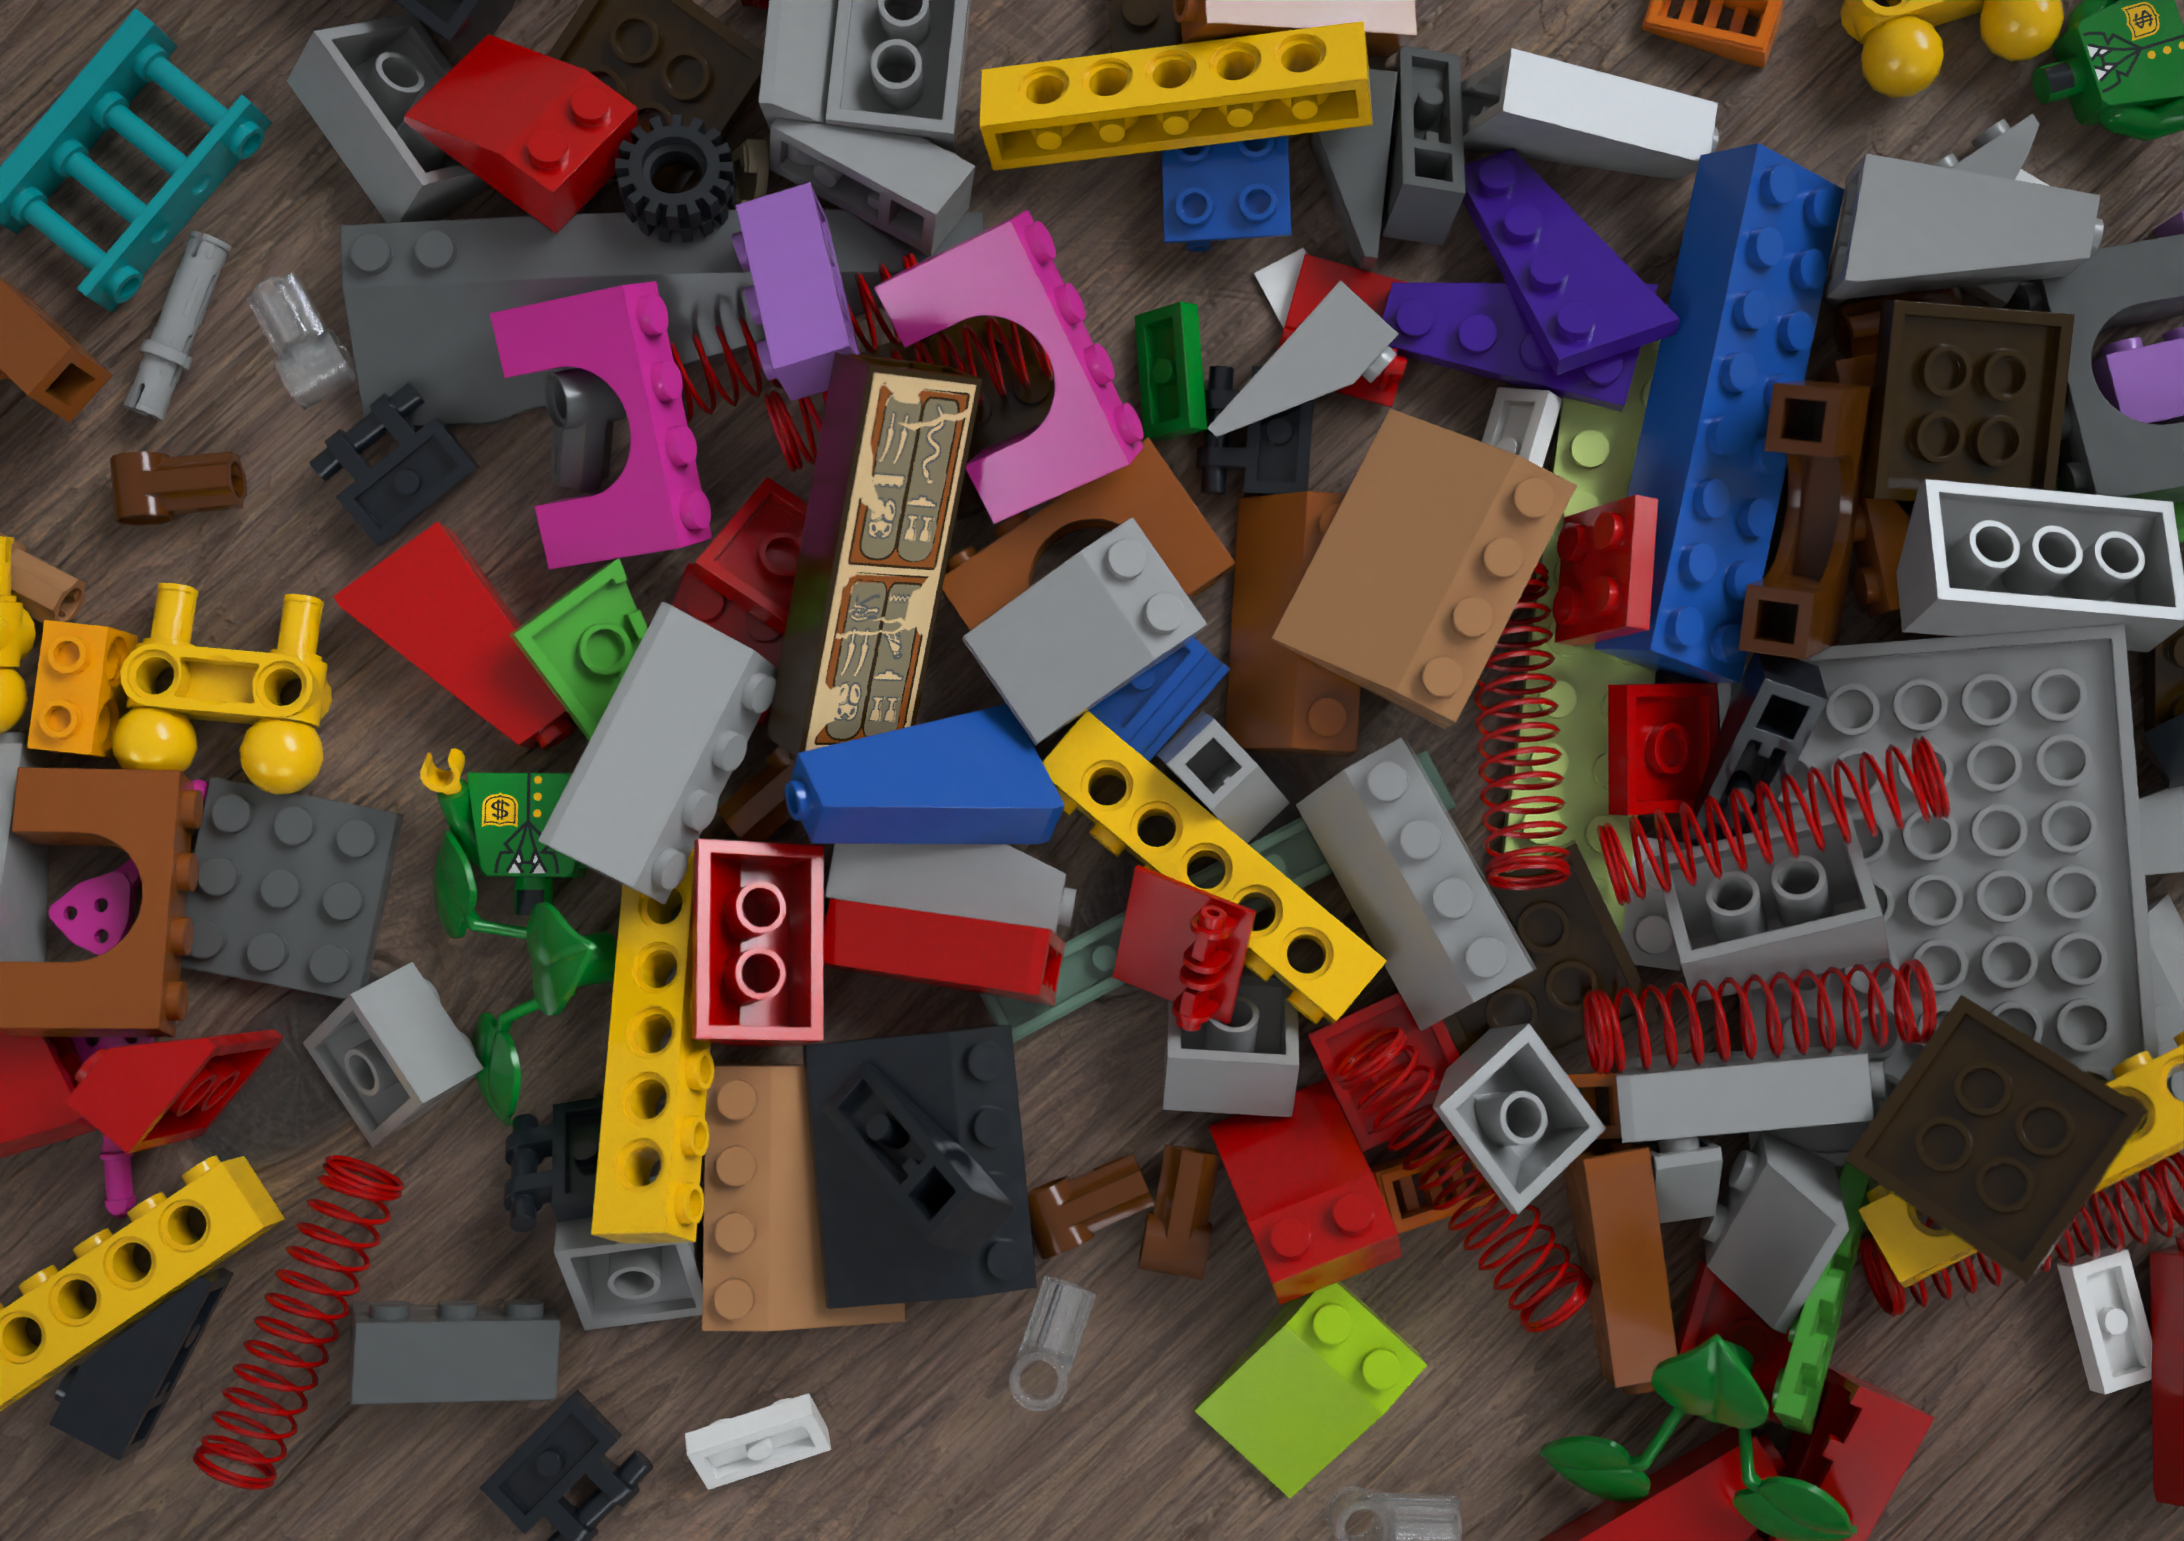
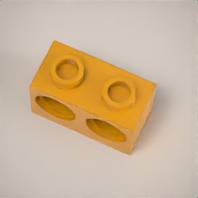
M44 620L27 748L60 754L115 759L111 737L118 720L129 711L126 708L127 695L121 685V669L124 660L135 649L139 636L106 626Z

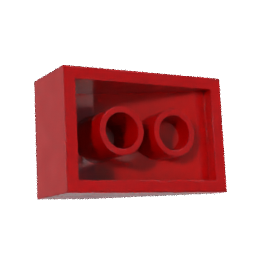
M488 34L404 115V122L557 234L616 174L615 160L616 158L621 159L618 148L623 140L633 144L630 131L638 125V112L634 104L587 70Z
M1327 1079L1296 1091L1292 1117L1237 1114L1208 1126L1279 1305L1402 1257L1397 1229L1369 1165Z

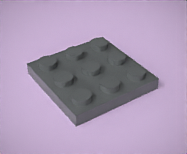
M210 777L203 820L199 828L194 850L199 866L198 883L194 892H187L185 917H191L193 922V945L190 955L182 956L181 967L346 999L350 994L367 986L404 814L298 793L275 795L262 791L252 784Z

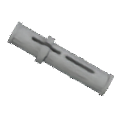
M191 231L185 254L167 294L157 325L154 327L150 340L143 339L139 352L144 355L135 381L123 404L125 408L151 419L153 416L157 421L164 422L170 399L176 384H178L181 373L190 369L193 358L188 355L192 348L193 340L216 287L215 284L232 248L224 241L205 233L201 234L199 231Z

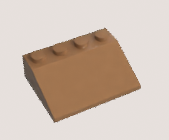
M1390 408L1271 640L1431 723L1447 729L1457 722L1577 485L1519 455Z
M804 1062L714 1063V1079L711 1087L707 1089L705 1119L709 1128V1145L705 1153L702 1331H781L905 1322L906 1303L826 1308Z

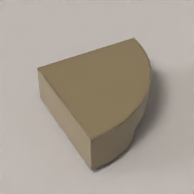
M747 139L731 152L736 181V201L734 208L727 207L728 210H737V204L766 195L769 176L767 140Z

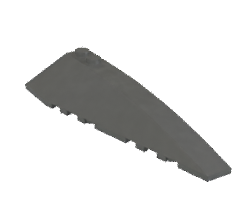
M728 210L729 218L723 225L712 219L714 233L705 238L699 228L693 229V242L682 243L680 232H672L671 243L660 241L657 227H655L650 236L640 231L638 220L632 223L626 212L575 214L557 234L532 216L340 225L342 289L363 416L366 417L372 412L369 405L385 393L391 397L408 382L415 387L425 400L423 405L407 417L414 428H422L435 417H439L446 427L493 425L514 419L516 414L539 407L547 409L544 398V382L547 374L577 367H564L504 378L490 313L620 285L657 282L659 296L664 301L668 311L669 324L667 333L669 342L671 341L676 345L683 367L701 362L692 340L693 333L698 334L708 360L724 356L715 330L716 324L722 327L732 353L747 349V343L738 320L740 315L745 318L755 343L757 344V342L765 340L763 324L755 325L745 298L744 288L754 285L751 271H743L733 245L732 234L741 231L737 210ZM823 210L827 217L846 299L854 316L865 313L855 280L856 272L862 274L876 305L879 306L882 305V302L874 287L882 283L878 269L880 263L886 266L892 277L904 270L902 264L903 254L908 256L909 252L913 253L918 263L930 258L929 255L858 218L847 210ZM966 212L931 257L983 232V212Z

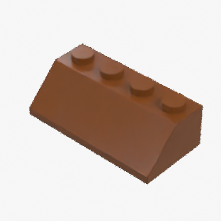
M1303 491L1245 497L1238 500L1228 663L1230 671L1228 672L1224 729L1244 751L1350 757L1357 752L1361 686L1271 640L1346 493Z

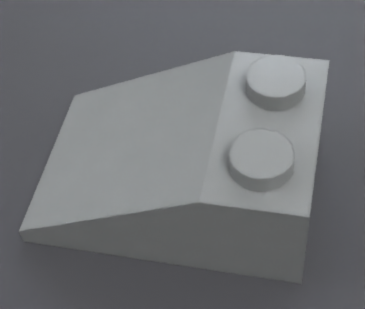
M1132 517L1072 556L965 634L962 640L1030 739L1037 745L1190 643L1207 623Z

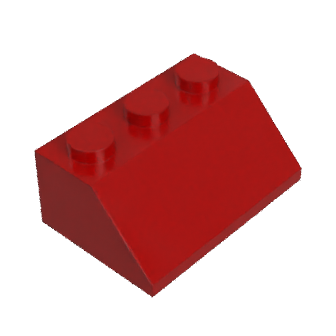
M714 839L694 840L692 1040L732 1046L799 1047L823 1041L824 846Z
M270 1029L111 1047L108 1050L102 1048L91 1055L79 1068L75 1075L79 1085L65 1102L127 1154L200 1137L214 1123L282 1041L284 1036L277 1030Z

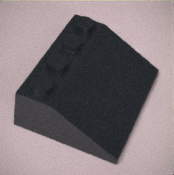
M987 1024L802 1045L826 1308L834 1309L968 1298L1037 1288L1012 1026ZM864 1060L872 1063L968 1153L1014 1205L1015 1209L972 1258L928 1242L822 1110L825 1104Z

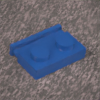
M1194 638L1190 643L1088 711L1150 762L1228 674L1230 668L1224 663L1222 664L1205 646Z

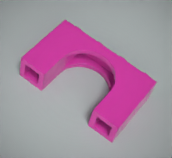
M1028 209L895 274L874 287L904 348L967 318L989 315L1003 317L1023 326L1038 339L1050 359L1055 379L1054 398L1046 419L1029 429L982 449L966 464V470L993 524L1129 465L1144 448L1140 441L1143 439V428L1140 419L1129 403L1122 404L1112 383V380L1115 378V372L1111 359L1101 344H1093L1082 321L1085 319L1086 313L1081 297L1071 283L1064 284L1053 262V259L1056 258V249L1051 235L1040 221L1034 222Z
M657 282L620 285L490 313L504 378L564 367H577L588 370L602 378L615 391L624 406L629 421L631 434L629 457L623 472L613 485L602 492L568 497L534 506L548 568H561L678 549L711 539L712 534L709 525L711 508L706 495L702 492L695 461L697 444L686 420L681 397L683 391L682 375L673 360L667 333L669 324L668 311L664 301L659 296Z

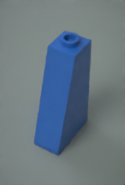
M1007 704L800 752L797 754L791 779L785 785V800L789 813L795 821H802L811 843L1041 844L1050 840L1065 806L1028 734Z

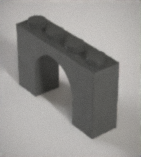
M2184 234L2099 248L2092 258L2065 277L2021 281L2015 292L2016 310L2075 314L2060 443L2063 464L2060 468L2059 477L2062 492L2170 501L2173 503L2183 502L2184 422L2167 425L2148 424L2132 419L2118 411L2106 400L2099 390L2092 371L2091 357L2097 335L2107 330L2184 315Z

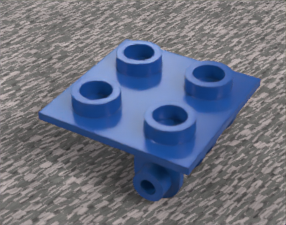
M1288 135L1162 151L1165 244L1186 242L1187 251L1203 252L1211 249V241L1292 236Z

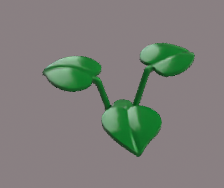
M450 829L443 830L433 878L436 911L446 933L453 939L463 938L468 927L471 931L526 939L529 956L532 961V982L535 998L501 1013L497 1020L491 1012L481 1013L476 1021L472 1038L476 1058L484 1068L475 1076L481 1094L495 1116L505 1126H512L513 1121L511 1117L517 1107L520 1093L521 1067L516 1046L509 1035L511 1025L517 1019L538 1009H541L546 1016L559 1015L569 999L576 995V987L614 982L617 945L613 936L607 931L579 935L566 922L560 912L553 905L546 902L534 905L527 927L481 919L474 910L477 901V887L471 865L453 832Z
M1718 1334L1693 1350L1663 1360L1654 1368L1651 1383L1655 1391L1667 1403L1672 1405L1673 1409L1641 1454L1630 1457L1625 1448L1620 1444L1595 1436H1571L1557 1439L1542 1445L1539 1455L1545 1458L1548 1464L1562 1477L1589 1494L1617 1502L1642 1499L1649 1493L1651 1487L1650 1479L1642 1471L1648 1469L1685 1413L1699 1415L1711 1422L1723 1423L1738 1428L1741 1476L1744 1485L1748 1488L1734 1493L1733 1505L1749 1523L1771 1536L1786 1541H1841L1857 1534L1858 1526L1852 1525L1844 1508L1817 1486L1806 1481L1780 1476L1768 1477L1762 1480L1756 1474L1753 1462L1751 1428L1758 1427L1766 1421L1769 1410L1768 1403L1752 1377L1755 1359L1752 1354L1737 1344L1723 1341Z

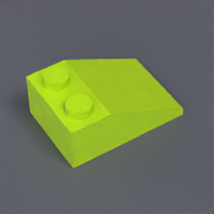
M1339 1281L1289 1301L1194 1407V1411L1287 1497L1292 1498L1381 1418L1425 1369L1427 1364L1410 1344Z

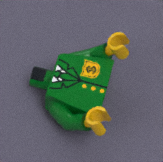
M2081 0L2068 16V30L2054 42L2053 52L2057 62L2037 67L2033 72L2032 84L2039 102L2048 104L2069 97L2076 121L2081 125L2101 124L2108 132L2145 142L2184 131V27L2175 0Z
M451 749L448 756V763L451 769L449 771L437 768L433 763L432 754L430 752L426 754L420 770V778L427 788L436 792L446 822L469 861L480 867L483 876L515 877L514 915H530L534 905L537 903L546 902L553 905V878L585 877L588 867L538 841L573 773L468 772L467 783L465 780L460 779L465 765V756L461 750Z

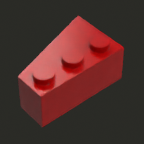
M1829 1366L1812 1436L1792 1431L1782 1456L1786 1469L1778 1473L1780 1477L1806 1481L1829 1494L1844 1508L1852 1525L1858 1526L1857 1534L1841 1541H1867L1935 1418L1892 1392ZM1759 1529L1749 1539V1541H1786L1771 1536Z

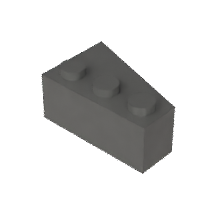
M534 1299L507 1300L504 1302V1308L478 1307V1302L471 1300L439 1301L437 1305L410 1304L406 1301L395 1300L352 1302L348 1361V1386L351 1404L556 1400L560 1319L554 1310L544 1309V1301Z

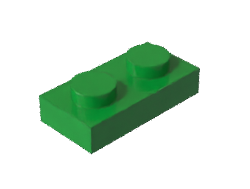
M1180 301L1135 315L1144 439L1149 437L1152 441L1162 442L1207 430L1198 305Z

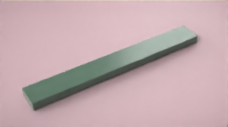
M1427 751L1416 755L1447 811L1456 807ZM1303 817L1249 844L1250 847L1301 889L1333 872ZM1217 861L1188 878L1195 886L1202 889H1210L1222 882L1225 870L1223 865ZM1257 897L1246 899L1240 904L1255 910L1256 913L1271 906L1266 900ZM1126 911L1066 942L1055 1006L980 994L994 1023L1012 1026L1013 1043L1126 983L1113 978Z

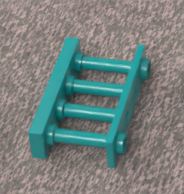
M136 8L0 166V224L16 235L20 233L25 225L31 224L90 272L76 289L110 312L119 303L128 301L138 292L143 282L144 273L239 161L249 158L260 148L265 137V131L272 124L242 94L227 109L169 62L170 55L178 46ZM154 81L212 128L188 157L129 110V103L147 82ZM113 128L171 176L148 205L88 157L89 150L106 130ZM72 176L131 224L107 253L48 206V198L67 177Z

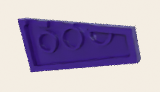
M1514 149L1464 165L1466 194L1462 202L1556 375L1676 334L1680 318Z
M1393 282L1382 318L1398 333L1395 339L1388 345L1390 348L1397 349V355L1534 390H1549L1557 396L1622 412L1626 403L1641 348L1640 346L1556 375L1507 283ZM1646 284L1656 294L1658 284Z

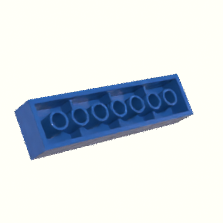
M1760 143L1700 155L1668 307L1680 318L1675 335L1660 340L1627 497L1636 494L1658 499L1650 627L1648 631L1595 642L1594 647L1595 650L1684 682L1741 683L1748 651L1738 649L1747 584L1763 579L1787 466L1785 453L1765 451L1773 383L1805 380L1845 190Z

